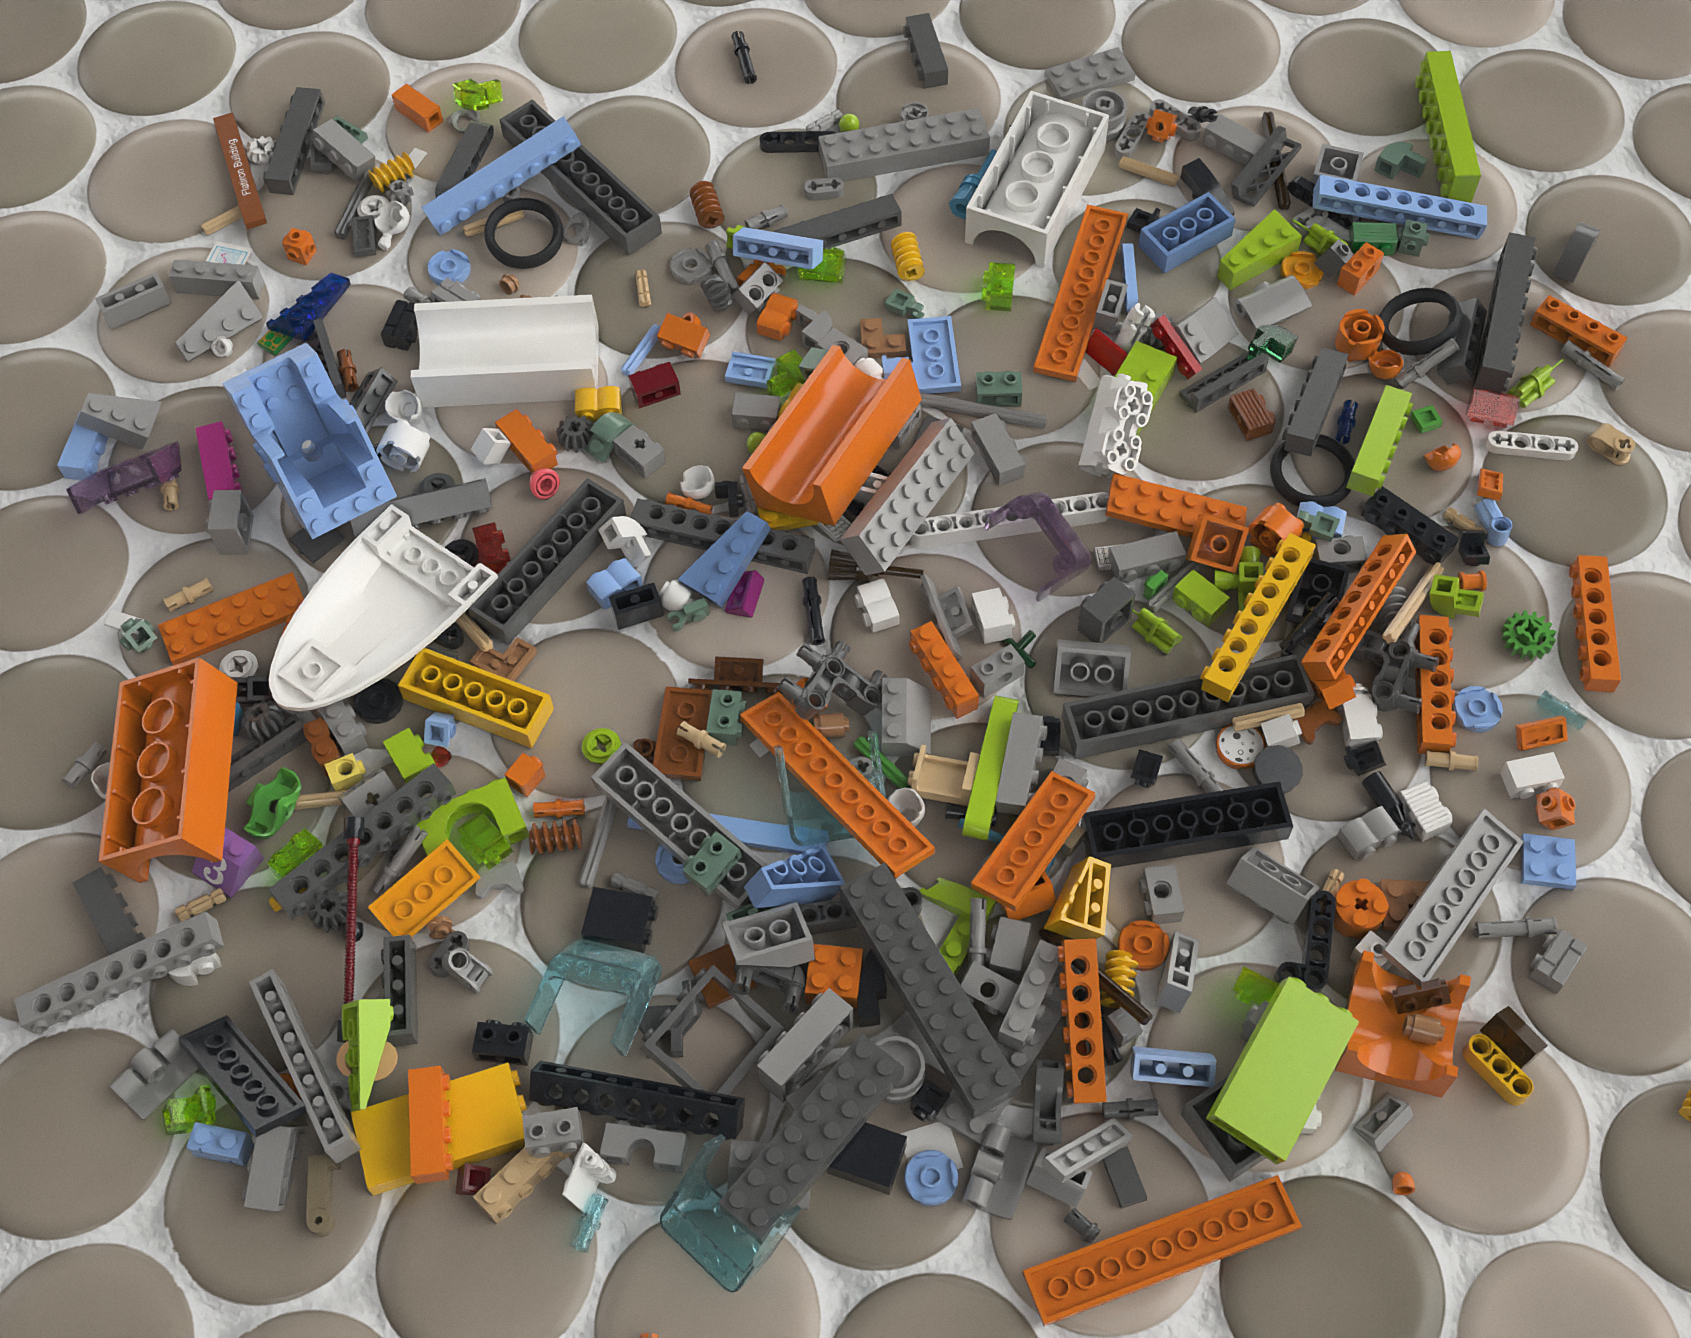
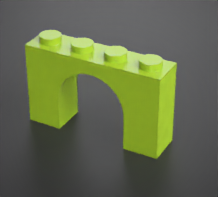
M506 777L492 780L486 786L470 789L463 795L452 798L449 803L441 805L433 811L428 819L419 822L416 826L420 827V831L423 829L428 833L422 841L427 856L447 839L450 841L451 830L459 819L474 813L488 815L497 823L506 846L529 838L527 827Z

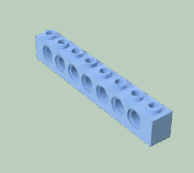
M1321 174L1313 189V208L1400 225H1405L1406 219L1428 224L1427 230L1480 239L1487 227V206Z

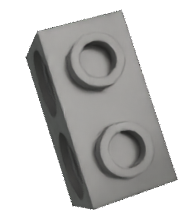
M764 262L731 297L748 314H751L754 310L759 312L767 304L765 299L768 296L770 297L772 293L780 291L778 286L783 280ZM763 280L767 282L768 286L763 283ZM749 293L754 296L755 300L750 297Z

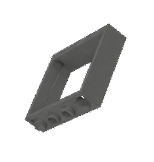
M712 965L708 971L703 967L693 979L697 982L691 990L686 987L676 998L680 1003L674 1010L669 1007L659 1018L662 1024L656 1030L651 1027L641 1040L645 1043L640 1049L683 1087L707 1091L658 1048L655 1043L710 979L714 980L768 1028L716 1091V1093L729 1095L784 1027L747 994L741 995L740 988L738 993L734 992V983Z

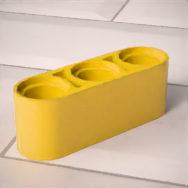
M1475 1034L1470 1038L1462 1051L1465 1061L1507 1103L1514 1106L1523 1104L1534 1089L1531 1079L1489 1037L1483 1034ZM1472 1046L1481 1048L1483 1054L1475 1052ZM1495 1065L1501 1068L1503 1074L1495 1072L1492 1066ZM1513 1086L1521 1088L1523 1094L1515 1092Z

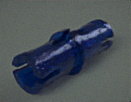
M1346 400L1343 404L1342 415L1338 418L1337 424L1339 427L1335 440L1340 442L1341 437H1343L1342 444L1350 442L1352 428L1356 424L1355 415L1358 408L1356 401L1353 402L1350 408L1352 400Z

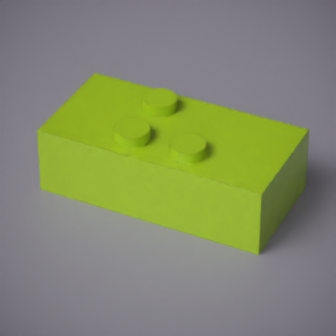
M1136 341L1117 374H1125L1130 376V380L1134 382L1139 381L1148 384L1147 391L1151 392L1153 396L1152 412L1174 374L1177 357ZM1139 427V428L1137 429V433H1136L1137 436H1138V434L1140 433L1142 427Z

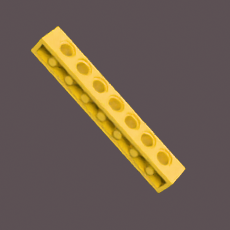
M1292 533L1288 534L1285 541L1282 539L1279 541L1275 550L1277 555L1275 558L1270 557L1265 566L1267 572L1264 576L1259 575L1254 585V588H1256L1255 592L1248 594L1244 602L1245 609L1243 612L1239 610L1233 620L1235 626L1232 630L1227 629L1222 639V642H1224L1222 648L1217 647L1211 658L1213 661L1210 667L1206 665L1200 676V679L1203 680L1201 690L1226 702L1229 701L1310 562L1316 544ZM1231 650H1236L1240 653H1234Z

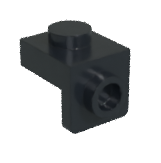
M1136 208L1127 221L1126 228L1140 233L1143 227L1160 219L1161 209L1156 208L1153 214Z
M737 481L715 482L716 498H728L730 517H739V508H743V494H739Z
M1466 530L1461 532L1458 552L1465 565L1474 567L1489 565L1490 555L1484 545L1486 536L1484 530Z
M1043 716V724L1047 726V736L1045 741L1041 740L1040 748H1043V755L1059 756L1060 718Z
M1377 741L1356 749H1352L1350 745L1345 747L1347 753L1344 756L1345 763L1348 769H1353L1358 776L1386 766Z
M1139 749L1130 777L1135 779L1134 784L1149 788L1150 784L1155 785L1163 756Z
M927 1080L917 1097H913L910 1101L912 1114L923 1122L928 1120L933 1124L950 1094Z

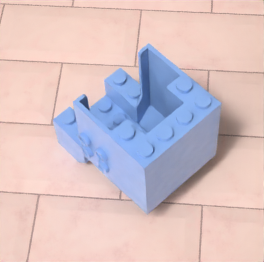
M307 343L222 383L238 415L255 441L252 445L258 456L265 463L263 466L274 483H277L291 512L312 539L397 497L354 407L349 405L346 399L342 400L337 395L318 354ZM310 440V446L308 448L303 449L302 444L305 441Z

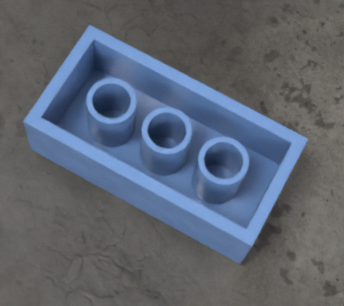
M1207 192L1143 227L1140 231L1138 247L1166 273L1231 237L1236 218Z

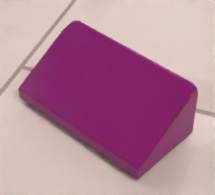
M756 570L743 573L728 598L724 610L726 613L753 617L764 584V578Z

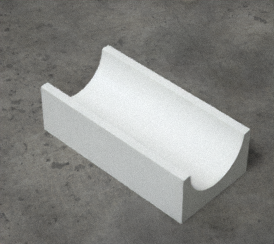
M1030 91L966 207L965 243L973 245L978 234L984 231L997 230L1006 232L1024 242L1032 251L1036 266L1044 268L1105 151L1109 115Z
M592 295L414 304L419 333L420 364L419 370H411L410 378L417 397L422 402V408L575 400V390L587 387L598 389L599 325Z

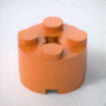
M1354 309L1344 315L1339 323L1335 337V346L1339 352L1348 354L1347 361L1367 360L1369 356L1372 357L1374 351H1378L1385 330L1382 319L1376 314L1374 316L1369 314L1368 310Z
M1275 503L1265 507L1249 525L1248 533L1250 532L1252 537L1250 542L1261 550V554L1269 558L1272 555L1276 556L1275 550L1281 539L1285 541L1289 533L1300 538L1302 537L1304 523L1287 511L1284 505Z
M1365 878L1347 882L1338 890L1335 896L1336 906L1333 927L1341 935L1348 938H1358V940H1362L1370 930L1376 933L1389 908L1384 893Z

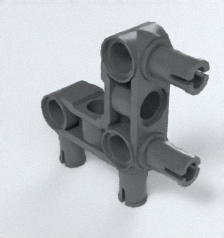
M1410 621L1401 633L1400 638L1391 644L1386 643V640L1382 638L1383 634L1367 630L1350 658L1365 662L1367 660L1383 665L1380 674L1376 675L1371 691L1373 703H1376L1377 710L1386 712L1396 710L1397 708L1415 712L1416 714L1420 711L1418 708L1422 706V698L1412 697L1401 692L1411 668L1417 667L1435 672L1439 663V657L1419 653L1416 650L1414 641L1420 630V625L1415 622L1410 626ZM1398 654H1405V655L1402 656V657H1397V656H1396V655H1398ZM1381 695H1389V696L1386 697V698H1380V697H1379V696H1381Z
M843 641L836 642L833 651L829 655H821L808 646L807 643H804L799 648L796 656L803 659L813 670L804 688H801L790 680L789 677L785 676L780 681L777 689L793 700L796 713L805 720L814 717L829 703L831 692L844 700L846 705L856 713L867 715L881 704L882 679L887 678V675L884 674L880 679L883 672L875 670L870 681L860 675L843 661L850 651L848 644L844 650L842 649L845 645Z

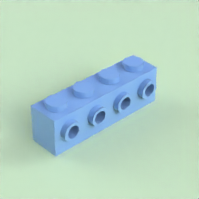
M743 227L733 235V256L773 262L785 266L814 269L823 261V240Z

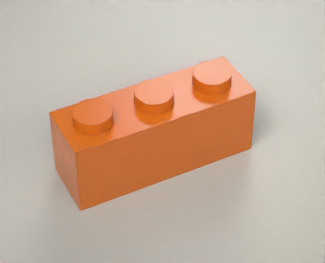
M515 409L495 422L496 429H500L511 442L510 450L531 474L538 469H552L558 465L556 448L552 443L548 444L545 441L543 433L540 429H535L532 426V422L526 414L522 415L518 409Z

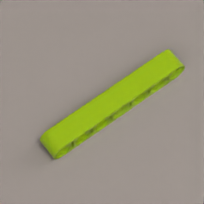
M994 696L962 836L988 840L1013 712L1017 713L1019 700Z

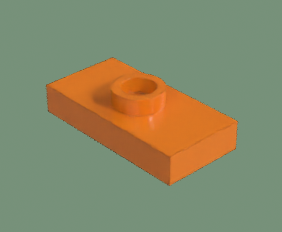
M1480 468L1477 496L1500 501L1503 492V473Z
M1564 716L1515 725L1517 749L1521 751L1568 741L1567 723Z

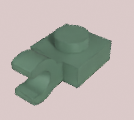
M897 288L885 301V309L904 316L907 312L914 319L923 318L925 315L921 312L924 308L923 304L915 302L913 295Z
M1300 510L1297 516L1304 523L1303 529L1310 528V535L1328 542L1332 541L1340 522L1339 518L1320 511L1317 512L1316 516H1313L1306 511Z
M704 597L684 605L680 611L670 612L667 615L669 621L673 619L679 620L678 623L672 625L673 631H680L684 627L685 622L688 624L705 619L709 615L708 603Z

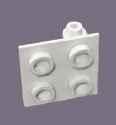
M582 1143L580 1151L575 1156L571 1174L564 1183L562 1195L580 1211L587 1214L599 1182L605 1184L613 1183L616 1179V1171L586 1143Z

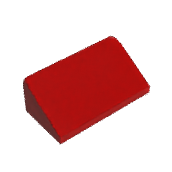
M1099 329L1094 330L1086 349V353L1113 376L1117 374L1128 355Z

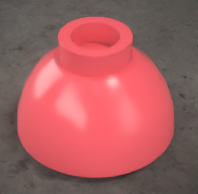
M541 468L530 476V491L538 499H549L559 489V476L551 469Z

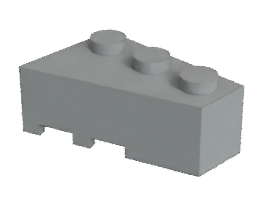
M88 393L76 424L143 450L162 402Z
M285 1123L258 1137L253 1135L254 1152L250 1156L247 1170L250 1172L249 1180L245 1184L242 1198L245 1200L244 1207L275 1212L285 1210L294 1178L293 1175H290L293 1159H299L301 1152L296 1149L300 1134H306L308 1126Z

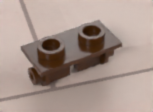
M1436 978L1421 982L1422 989L1417 990L1415 984L1396 987L1397 990H1393L1392 994L1397 1013H1410L1451 1003L1446 980Z

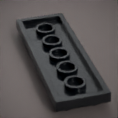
M228 1015L179 1037V1044L255 1137L306 1113L305 1104Z

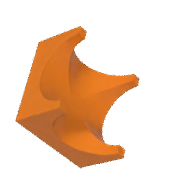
M1363 951L1351 973L1345 1008L1353 1014L1352 1017L1357 1019L1359 1023L1335 1067V1071L1442 1098L1458 1075V1067L1453 1066V1045L1459 1014L1470 987L1471 977L1460 974L1457 978L1446 981L1451 1003L1398 1014L1392 991L1397 990L1396 987L1398 986L1402 987L1415 983L1410 979L1384 970L1375 962L1373 952ZM1415 984L1417 990L1422 989L1417 984ZM1417 1013L1441 1019V1025L1445 1026L1442 1041H1437L1434 1046L1410 1040L1408 1036L1402 1035L1406 1014L1413 1015Z

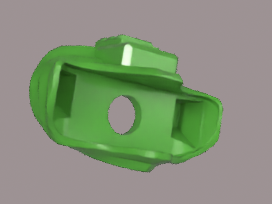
M281 767L273 781L267 785L257 783L246 800L252 811L250 819L243 829L253 838L267 839L272 837L292 815L302 787L294 771ZM274 801H278L275 813L270 812V805Z

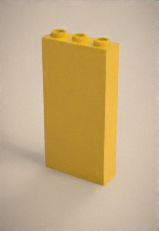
M505 1063L450 1081L451 1088L446 1091V1098L450 1100L452 1112L451 1117H447V1126L452 1129V1143L448 1144V1154L452 1153L453 1170L458 1169L465 1163L474 1164L525 1147L522 1116H524L523 1111L527 1110L524 1095L518 1094L516 1086H520L521 1082L517 1070L512 1071L509 1063ZM409 1094L368 1106L365 1110L351 1112L356 1139L361 1147L359 1153L366 1185L371 1194L374 1196L415 1183L411 1177Z

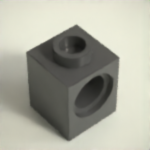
M1338 239L1314 264L1330 278L1354 254L1348 245Z

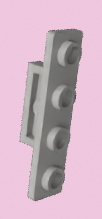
M926 574L920 576L923 582L921 589L930 600L928 607L931 613L938 620L936 627L939 633L944 636L945 643L952 654L961 660L964 657L957 638L977 628L961 588L956 586L939 596L933 580Z

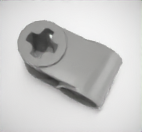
M463 948L450 950L442 957V966L445 971L459 980L468 990L479 994L481 991L480 986L485 979L494 973L487 964L478 960ZM454 954L461 958V964L458 968L454 967L451 962Z

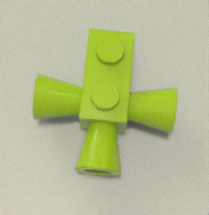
M1255 546L1243 547L1239 560L1238 574L1214 569L1213 585L1221 591L1237 589L1238 611L1242 612L1246 607L1244 606L1246 597L1250 592L1254 593L1256 590L1254 585L1259 575H1265L1263 562H1259L1261 550Z

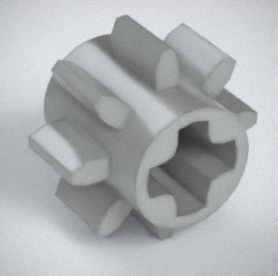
M396 180L389 184L390 190L386 191L388 200L398 201L404 206L412 202L410 196H413L414 192L412 187H409L407 181Z

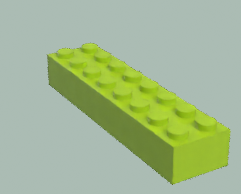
M1451 51L1426 52L1424 60L1420 62V74L1416 76L1415 86L1419 88V103H1422L1423 119H1426V133L1430 136L1429 147L1433 149V164L1437 166V180L1441 183L1440 194L1444 198L1472 203L1481 172Z

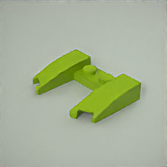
M939 877L937 878L936 885L928 890L923 887L919 891L922 894V898L959 916L939 950L956 977L969 954L967 953V948H969L970 898L987 899L986 923L995 910L996 901L966 886Z

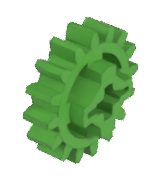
M1524 610L1521 616L1515 612L1512 618H1507L1501 629L1503 633L1501 640L1507 641L1504 646L1505 649L1512 648L1511 655L1519 653L1522 660L1525 656H1528L1530 661H1533L1535 656L1542 659L1545 653H1550L1556 642V639L1553 638L1556 631L1550 630L1552 622L1545 623V616L1543 615L1538 618L1535 611L1532 615H1528V612Z

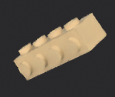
M524 1147L473 1198L478 1206L498 1224L502 1219L508 1217L514 1207L522 1199L527 1198L533 1192L534 1187L550 1176L554 1168L572 1153L557 1151L551 1152L549 1156L544 1158H535L529 1156Z

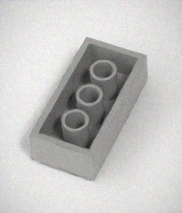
M830 988L824 994L819 993L813 999L812 1007L806 1013L801 1012L793 1023L794 1026L789 1032L784 1031L777 1038V1045L770 1052L768 1050L765 1051L758 1059L757 1069L760 1083L783 1103L786 1101L788 1092L795 1086L801 1085L854 1027L853 1007Z

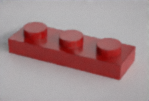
M1162 315L1150 325L1154 336L1164 345L1166 353L1177 357L1176 364L1178 365V370L1187 380L1202 370L1200 364L1165 315Z

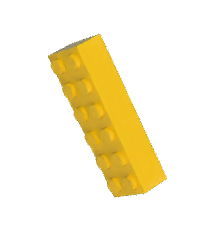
M423 648L416 654L398 684L404 700L435 712L452 714L456 720L531 749L554 710L549 694L427 648Z

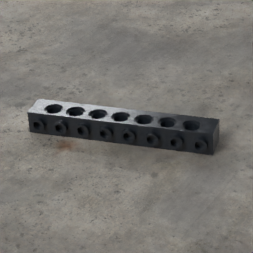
M539 1061L530 1072L529 1101L538 1102L542 1106L555 1105L561 1106L564 1109L577 1107L578 1110L587 1111L595 1116L609 1115L614 1116L617 1120L630 1119L640 1121L644 1125L657 1124L665 1126L670 1130L684 1129L697 1135H716L723 1140L736 1139L743 1128L745 1098L546 1061ZM556 1084L559 1085V1086H561L562 1089H563V1091H561L560 1089H558L557 1086H556ZM581 1089H584L585 1091H587V1093L589 1094V1096H588V1095H585V1094L582 1092ZM607 1094H610L614 1100H611ZM632 1098L638 1100L640 1105L634 1103ZM658 1103L664 1105L666 1110L660 1108ZM684 1108L689 1109L692 1115L686 1113ZM710 1113L715 1114L718 1119L712 1118Z

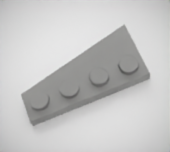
M238 280L175 344L188 362L211 349L212 343L217 337L225 336L228 339L261 320L263 316Z

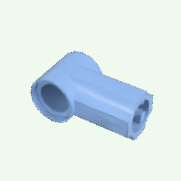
M1483 499L1475 505L1474 510L1487 531L1486 540L1493 546H1503L1510 535L1512 522L1509 518L1502 515L1495 500Z

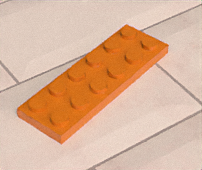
M1113 473L1105 516L1167 532L1177 531L1178 535L1192 538L1199 514L1245 526L1247 507Z
M290 572L158 624V627L174 666L286 622L288 616L294 615L304 601V597L293 572Z
M1051 771L971 882V888L1016 912L1094 801L1095 792Z

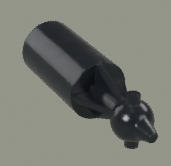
M1377 771L1367 776L1362 781V785L1376 806H1383L1391 819L1399 824L1398 828L1400 831L1398 834L1413 840L1415 838L1413 831L1416 824L1405 821L1403 803L1381 771Z

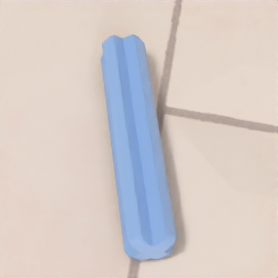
M652 325L621 367L623 375L628 377V375L636 371L658 341L657 334L661 326Z

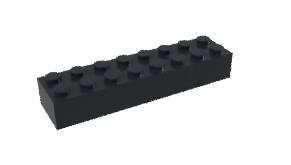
M1280 781L1085 812L1080 827L1086 830L1084 843L1087 856L1109 863L1111 868L1287 840L1294 827Z

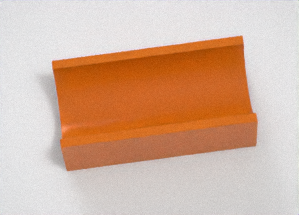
M832 345L742 467L757 508L835 526L922 400L910 359L901 358L887 379H878L857 369L846 358L840 346Z
M200 657L119 683L98 862L139 883L148 881L150 859L154 857L187 855L203 858L213 863L222 861L238 683Z

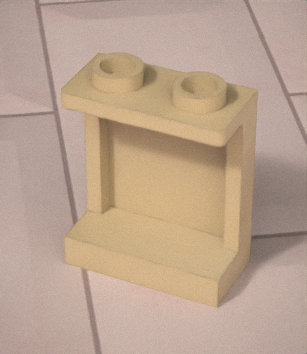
M921 744L920 752H915L912 767H915V771L910 770L908 785L912 786L911 789H914L921 798L968 806L980 754L970 752L968 762L928 755L926 754V745Z

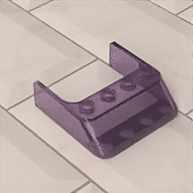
M174 441L103 468L68 487L66 491L77 513H84L101 502H104L105 505L119 500L117 496L122 494L125 497L134 495L139 492L138 488L145 486L147 490L165 481L168 482L180 477L178 473L182 471L179 442Z

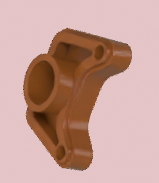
M1316 701L1305 709L1303 717L1296 718L1293 721L1298 720L1302 731L1300 736L1306 744L1311 745L1315 740L1316 731L1328 724L1339 726L1342 722V716L1333 709L1329 710L1322 701Z

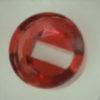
M436 746L431 752V756L438 768L447 765L452 758L451 753L441 746Z

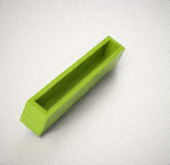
M1385 386L1346 488L1372 497L1376 488H1382L1386 477L1382 473L1387 474L1391 461L1387 459H1393L1397 448L1393 444L1398 445L1402 432L1398 430H1404L1408 419L1404 415L1409 416L1413 403L1409 402L1412 393L1392 386Z

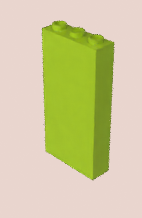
M1288 977L1278 985L1206 1117L1207 1120L1276 1165L1287 1160L1359 1023L1357 1019L1352 1017L1353 1014L1342 1007H1336L1329 1002L1328 997L1318 992L1314 993L1306 987L1302 980L1295 977Z

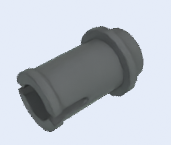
M1073 1208L1071 1210L1072 1213L1069 1212L1064 1222L1082 1236L1081 1240L1083 1242L1086 1240L1089 1243L1093 1242L1100 1233V1230L1097 1228L1098 1224L1091 1223L1077 1208Z

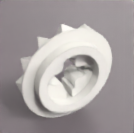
M261 136L260 139L254 138L253 142H247V148H245L247 158L251 162L259 164L269 162V158L274 152L276 140H272L271 137L265 139ZM260 147L265 148V149H264L265 152H263V150H260V149H258V148H260Z
M380 195L368 196L360 202L357 212L359 216L373 215L374 218H377L379 213L377 211L371 212V210L385 206L389 203V200Z
M237 650L223 658L219 671L228 677L247 678L248 676H256V670L259 668L254 654L246 650ZM235 663L243 667L242 673L236 669Z

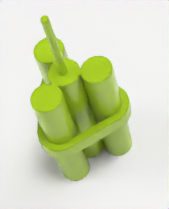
M1292 220L1309 231V235L1306 236L1303 243L1316 250V254L1319 256L1340 239L1332 230L1328 231L1317 223H1314L1311 229H1308L1296 220Z
M1562 358L1553 367L1546 364L1542 368L1536 367L1529 374L1523 375L1519 382L1507 391V395L1510 398L1515 397L1519 401V405L1522 408H1526L1535 399L1544 396L1545 391L1555 384V380L1550 377V373L1564 359Z
M1143 608L1139 613L1133 609L1132 612L1139 617L1133 623L1132 628L1141 634L1148 644L1152 643L1168 655L1172 648L1182 641L1183 636L1172 629L1165 619L1158 618L1146 608Z

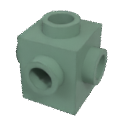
M1406 219L1404 228L1400 227L1397 235V240L1400 241L1398 253L1419 257L1422 246H1427L1430 233H1426L1428 224Z
M130 618L120 626L122 630L118 632V635L121 637L119 640L121 645L127 651L132 650L137 653L147 651L153 646V641L157 639V636L153 633L155 631L154 627L146 619L143 621L138 618L134 620ZM137 631L138 637L133 639L131 634Z

